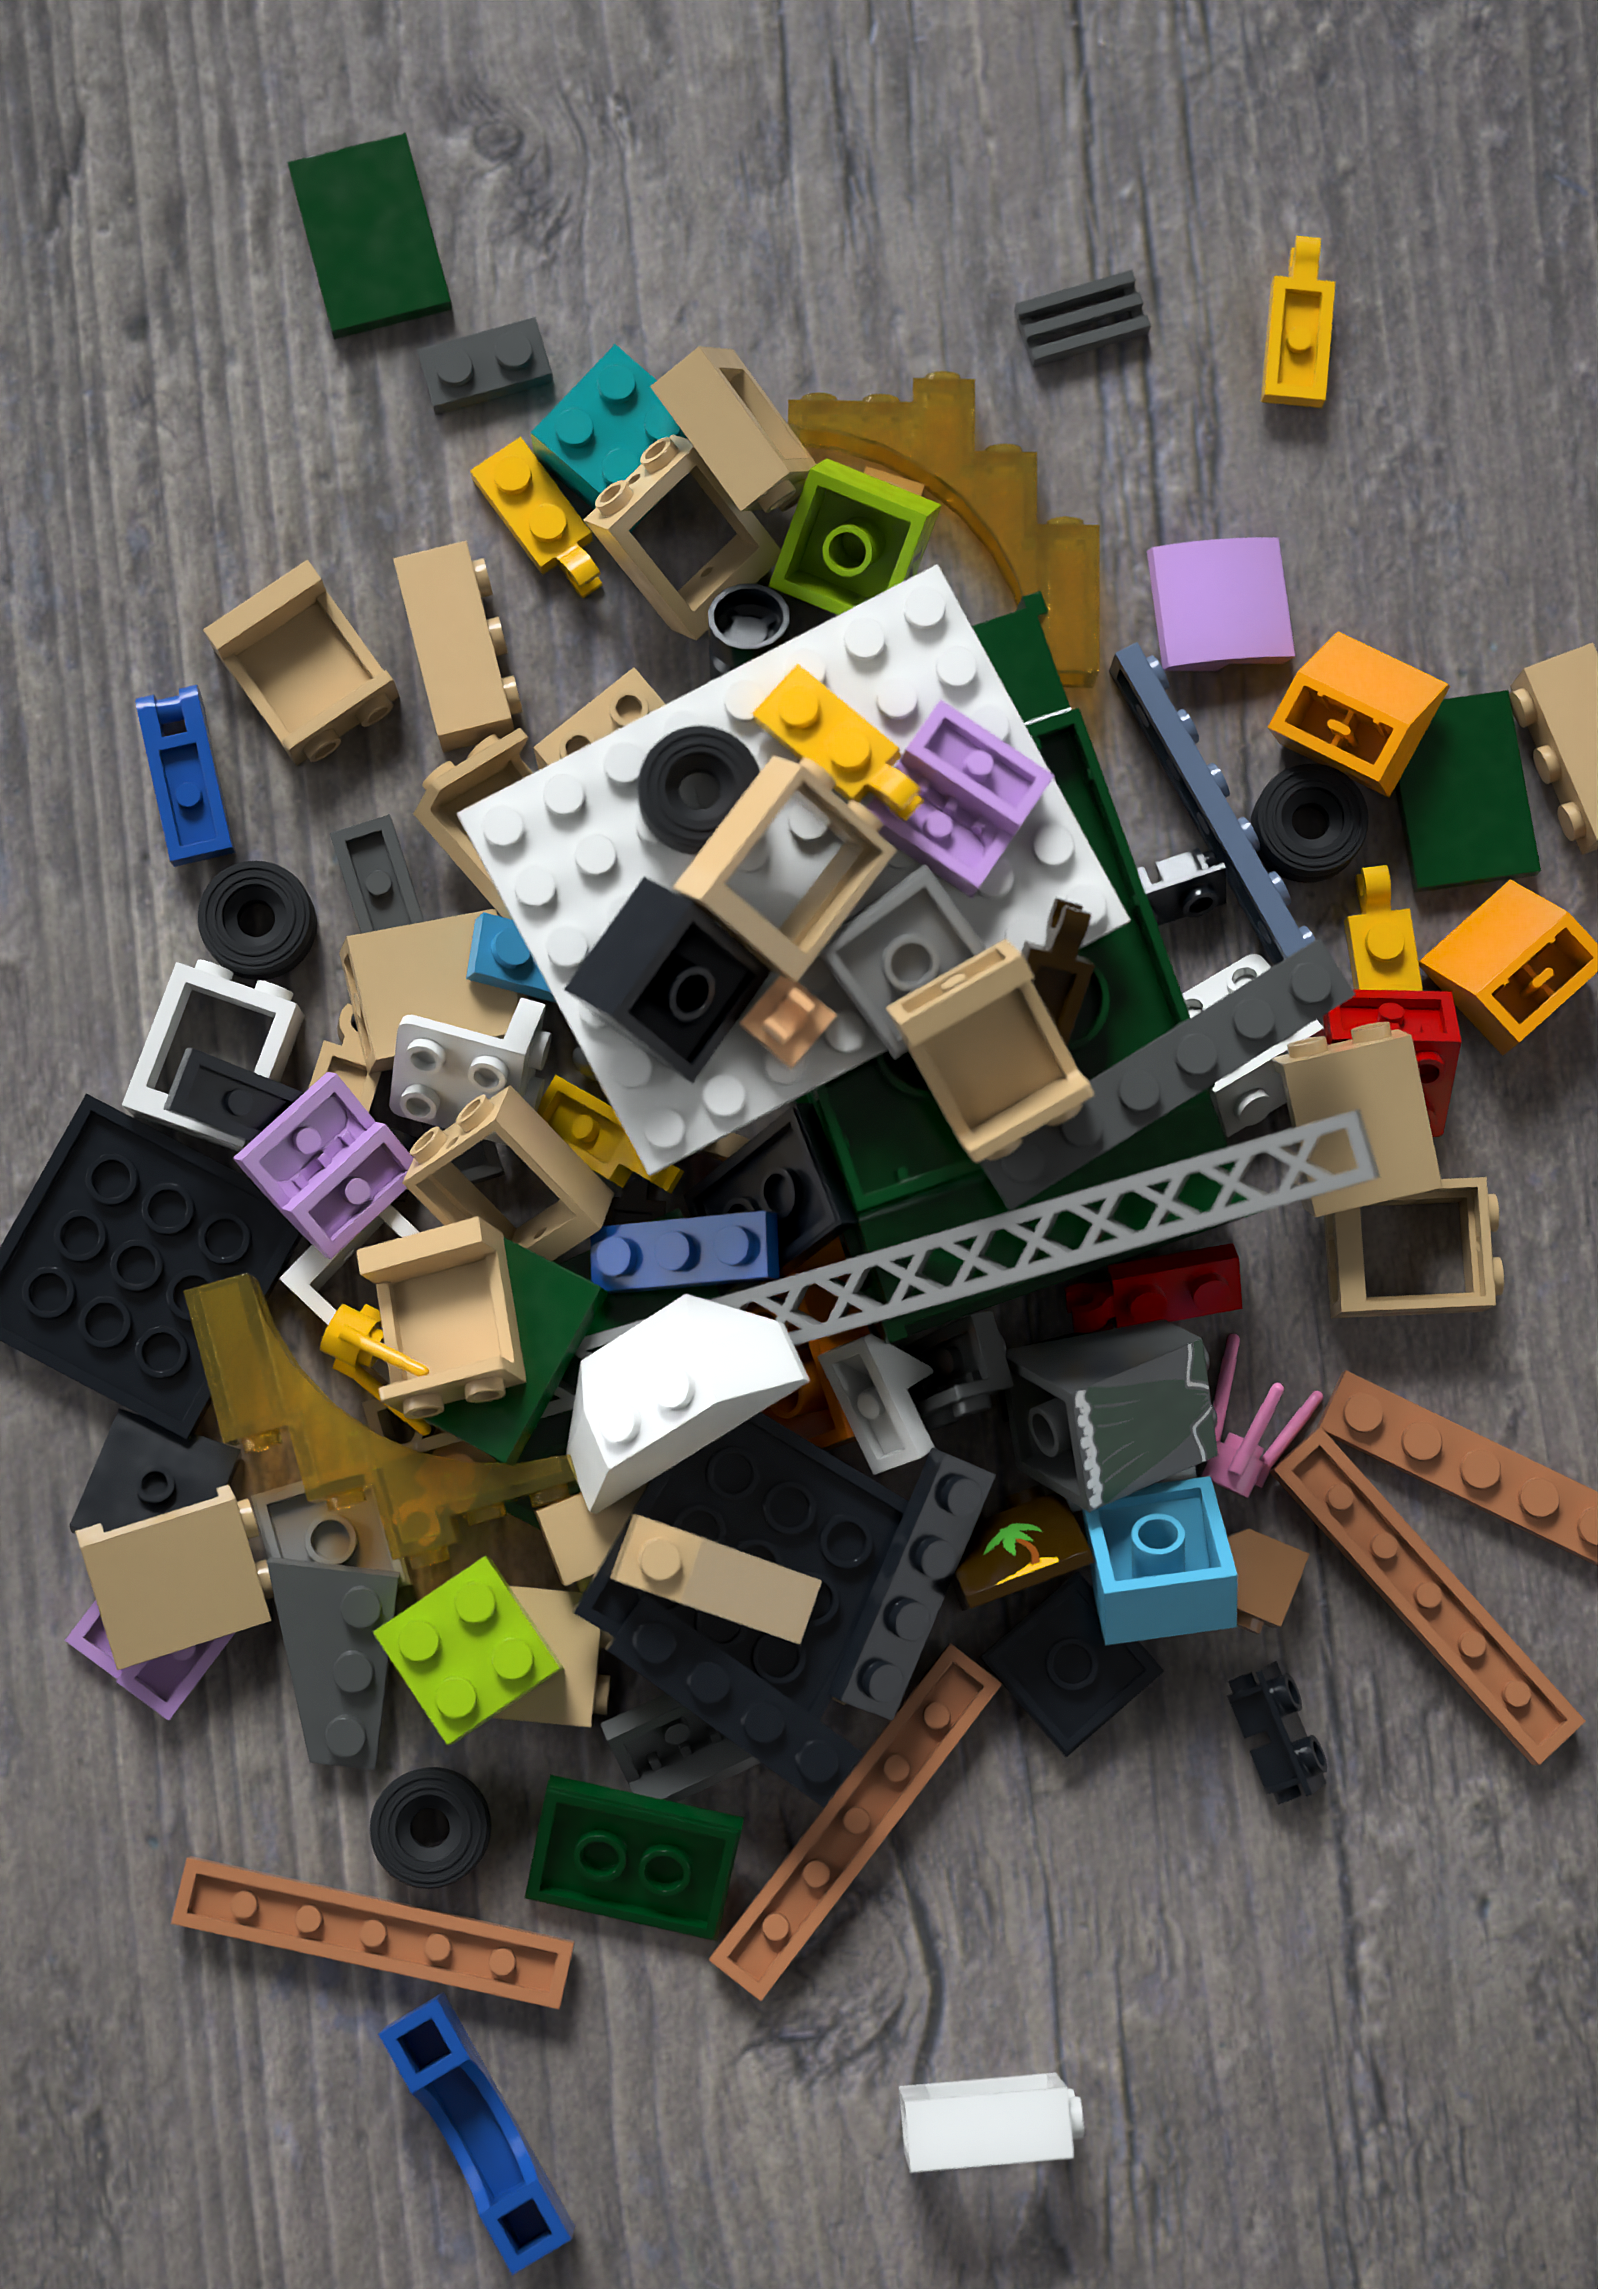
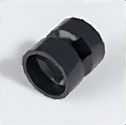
M751 583L738 584L724 589L713 599L708 610L711 680L713 681L790 641L789 607L781 595L769 587Z

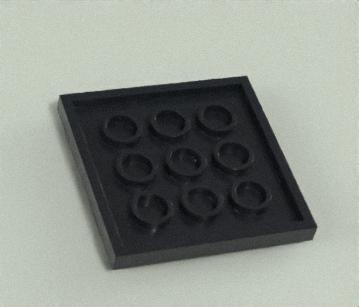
M86 1093L0 1246V1341L189 1440L199 1427L303 1235L248 1177Z
M759 1412L649 1481L572 1612L614 1637L643 1595L647 1594L816 1719L820 1720L833 1698L828 1692L909 1501ZM632 1515L651 1519L821 1580L822 1582L801 1643L791 1642L610 1578Z

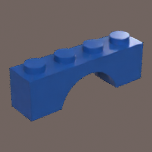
M442 1992L387 2025L378 2035L409 2091L424 2106L448 2143L470 2187L478 2214L511 2274L517 2273L571 2240L575 2230L573 2221L445 1993Z

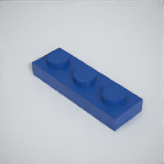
M764 1210L602 1226L601 1230L590 1236L591 1282L604 1288L609 1292L608 1294L779 1279L777 1213Z

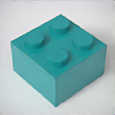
M616 344L530 432L534 455L539 462L593 510L596 508L595 501L604 489L617 481L625 480L642 464L640 458L650 445L661 438L670 437L672 434L687 438L650 386L657 380ZM655 504V505L629 530L630 533H631V532L635 529V527L652 511V509H653L657 504Z

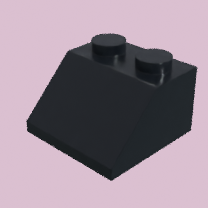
M643 877L564 990L606 1025L693 1084L772 971L693 901Z

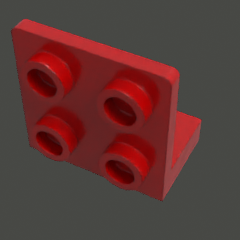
M1352 989L1356 994L1355 996L1323 1015L1327 1045L1351 1040V1029L1377 1022H1389L1391 1030L1399 1029L1411 1034L1432 1137L1442 1136L1462 1043L1452 992Z

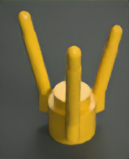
M343 1304L331 1319L320 1344V1351L336 1358L333 1369L354 1379L379 1401V1388L384 1385L360 1366L361 1364L372 1368L379 1358L417 1377L430 1373L427 1366L385 1345L383 1330L380 1329L382 1327L380 1310L365 1304L359 1312ZM385 1405L421 1435L426 1436L430 1434L431 1426L422 1418H406L403 1413Z

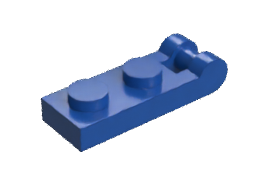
M198 685L180 688L179 695L157 700L154 694L136 698L138 718L170 862L174 867L236 853L207 726L205 707ZM185 720L187 732L165 737L164 724Z

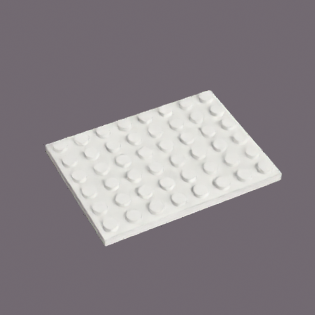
M938 564L457 813L649 1177L888 1051L819 954L798 982L837 1016L792 1070L739 1026V1022L780 976L771 972L693 1084L606 1025L564 990L642 878L646 877L679 894L673 889V886L697 856L680 853L661 843L650 832L642 818L638 804V777L642 763L650 749L661 738L675 730L689 726H710L722 729L742 741L755 757L760 772L773 756L799 764L801 761L757 725L752 716V712L787 674L799 664L897 745L901 756L941 699L1050 772ZM697 772L688 775L682 781L679 793L686 805L693 809L701 810L707 809L716 803L720 796V787L711 775ZM1054 778L973 898L932 872L986 949L1004 939H1007L1020 953L1025 941L1044 946L1047 921L1056 898L1081 904L1083 906L1082 911L1092 914L1080 949L1121 928L1130 921ZM834 788L831 790L846 805L849 803V801L846 798H844L840 793H838ZM869 792L859 804L867 808L874 795ZM791 796L725 884L779 930L844 842ZM893 846L897 851L842 924L923 865Z

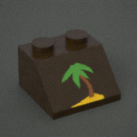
M1040 1484L1005 1497L1009 1510L987 1518L984 1517L981 1510L951 1581L962 1611L1095 1562L1092 1552L1063 1496L1056 1492L1045 1496Z

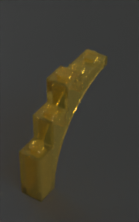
M937 371L925 375L924 378H913L910 402H899L897 397L888 394L868 395L862 401H839L831 394L810 393L802 396L800 400H788L787 424L804 447L835 450L880 464L909 480L925 484V489L957 514L989 551L1012 592L1017 607L1023 596L1041 590L1048 609V614L1041 627L1063 688H1094L1100 671V525H1084V521L1076 517H1056L1048 520L1047 524H1037V452H1022L1020 446L1013 444H995L987 447L985 451H975V379H961L960 375L948 371Z
M245 1273L184 1291L223 1443L232 1446L243 1444L245 1454L283 1444L281 1433L289 1431L307 1501L317 1504L326 1501L328 1512L366 1502L364 1490L373 1488L392 1560L403 1561L410 1559L412 1570L448 1561L451 1559L448 1548L463 1544L457 1518L466 1516L469 1526H474L507 1516L504 1504L530 1497L532 1508H537L570 1498L568 1486L577 1484V1476L570 1454L516 1463L514 1467L506 1463H469L417 1452L368 1428L337 1406L301 1368L276 1328L259 1280L254 1276Z

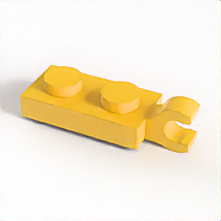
M1296 236L1295 248H1291L1289 277L1274 276L1272 280L1261 402L1322 408L1326 401L1336 282L1317 280L1321 238Z
M521 436L470 470L474 483L542 575L558 565L582 599L603 585L598 577L601 575L600 570L586 551L582 549L593 541L592 532Z
M799 664L787 674L752 712L755 723L800 761L803 758H807L827 771L837 782L834 789L849 802L853 800L860 803L870 792L904 822L924 802L917 795L921 791L920 788L904 773L896 768H892L902 757L899 747Z
M1387 865L1362 868V874L1355 875L1361 915L1348 916L1344 920L1354 989L1423 991L1410 908L1391 910V881Z
M557 1075L554 1076L541 1098L537 1113L593 1171L622 1188L632 1172H635L670 1194L673 1192L684 1173L683 1170L672 1164L649 1177L613 1107Z

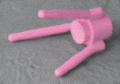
M1230 1334L1227 1338L1213 1402L1217 1415L1215 1435L1218 1456L1206 1461L1208 1463L1201 1476H1211L1213 1483L1240 1496L1249 1498L1254 1485L1260 1488L1263 1487L1269 1471L1322 1402L1323 1394L1320 1391H1314L1262 1457L1264 1448L1259 1446L1258 1443L1284 1392V1387L1281 1383L1272 1385L1245 1438L1229 1432L1225 1442H1220L1240 1338L1237 1334Z

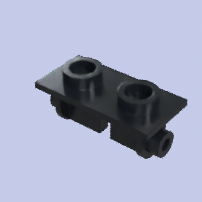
M1195 848L1189 852L1155 862L1156 871L1161 881L1151 884L1144 866L1137 868L1158 926L1187 916L1199 917L1207 914L1215 907L1226 904V867L1224 863L1218 864L1212 850L1202 853L1199 848Z
M1275 1661L1256 1672L1259 1680L1258 1683H1256L1252 1672L1229 1680L1228 1683L1232 1693L1227 1695V1698L1244 1739L1267 1731L1271 1740L1270 1743L1250 1750L1266 1794L1273 1793L1277 1804H1282L1302 1795L1298 1786L1300 1783L1306 1797L1314 1794L1325 1785L1326 1781L1323 1773L1327 1772L1325 1754L1317 1738L1314 1735L1307 1736L1298 1714V1711L1302 1710V1700L1293 1678L1288 1673L1282 1675L1279 1665Z

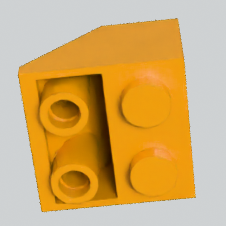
M1338 631L1297 672L1267 728L1280 745L1319 764L1335 768L1343 772L1350 779L1390 798L1450 686L1446 682Z
M1510 879L1419 961V967L1442 991L1452 992L1454 1004L1499 1053L1504 1056L1598 972V943L1568 911Z

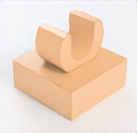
M780 975L739 1022V1026L792 1070L837 1015L799 982L796 983Z

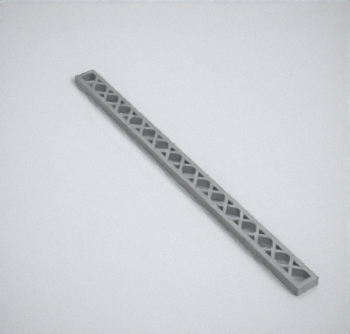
M1360 1109L709 1301L742 1311L746 1310L749 1302L754 1301L777 1314L778 1316L775 1321L784 1323L786 1329H788L790 1323L801 1328L788 1332L793 1345H798L1378 1178L1380 1175ZM1346 1128L1358 1168L1333 1174L1309 1159L1322 1135ZM1305 1140L1298 1154L1284 1147ZM1262 1152H1267L1291 1166L1279 1190L1269 1194L1243 1180L1255 1155ZM1238 1160L1231 1173L1218 1166ZM1197 1171L1224 1185L1212 1210L1204 1213L1177 1199L1190 1173ZM1302 1172L1316 1179L1295 1186ZM1172 1179L1165 1192L1153 1186V1184ZM1132 1190L1158 1204L1146 1229L1138 1232L1112 1218L1125 1192ZM1236 1192L1249 1199L1229 1205ZM1106 1198L1100 1211L1088 1205V1203ZM1067 1209L1093 1223L1082 1246L1075 1250H1071L1048 1237L1060 1212ZM1170 1211L1183 1218L1164 1224ZM1042 1217L1036 1229L1023 1223ZM1002 1228L1028 1242L1016 1267L1010 1269L984 1255L996 1231ZM1104 1231L1117 1237L1099 1243ZM977 1236L972 1248L961 1242V1240ZM941 1247L964 1260L951 1286L945 1287L921 1273L934 1248ZM1040 1250L1052 1255L1051 1257L1035 1261ZM915 1254L909 1266L898 1260ZM878 1265L902 1279L888 1304L883 1305L859 1291L872 1266ZM977 1268L989 1274L972 1279ZM852 1273L847 1283L836 1278ZM814 1283L839 1297L828 1320L823 1323L798 1309L809 1286ZM914 1287L925 1292L920 1295L909 1297ZM790 1291L785 1301L775 1296ZM852 1305L862 1310L861 1312L847 1315ZM646 1319L585 1336L575 1355L585 1359L598 1350L596 1347L610 1343ZM561 1379L554 1392V1395L558 1396L559 1399L548 1403L541 1418L573 1409L576 1388ZM376 1398L362 1402L380 1464L463 1441L426 1421L431 1426L430 1434L423 1436L416 1431L410 1442L398 1445L387 1407ZM436 1427L444 1431L442 1433L433 1435Z

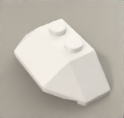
M685 1294L583 1359L580 1363L566 1456L589 1512L594 1514L601 1512L809 1382L810 1380L784 1323Z

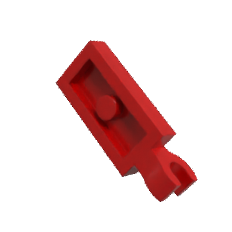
M1233 1243L1108 1265L1109 1281L1093 1284L1078 1283L1064 1288L1066 1309L1068 1313H1072L1074 1333L1096 1331L1102 1328L1110 1318H1113L1115 1327L1120 1328L1161 1319L1173 1322L1243 1309L1239 1256Z

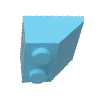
M1211 1476L1156 1483L1091 1512L1082 1508L1086 1541L1095 1560L1094 1563L1090 1564V1570L1105 1645L1237 1627L1238 1575Z

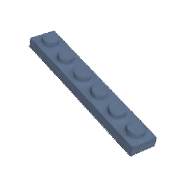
M1138 642L1116 652L1109 669L1112 678L1207 847L1214 852L1218 864L1224 863L1226 867V881L1275 966L1315 941L1314 935L1306 926L1298 928L1287 906L1291 905V898L1283 880L1275 871L1267 873L1256 852L1260 850V842L1253 827L1245 817L1237 819L1226 800V797L1230 796L1228 784L1217 765L1214 763L1206 765L1195 744L1199 742V735L1189 714L1184 709L1176 711L1165 692L1169 688V682L1159 661L1153 655L1146 658Z

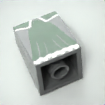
M1165 1319L1006 1350V1360L1014 1387L1004 1390L1016 1468L1088 1512L1096 1510L1218 1456L1215 1435L1217 1415L1211 1403L1207 1376L1209 1356L1201 1337Z

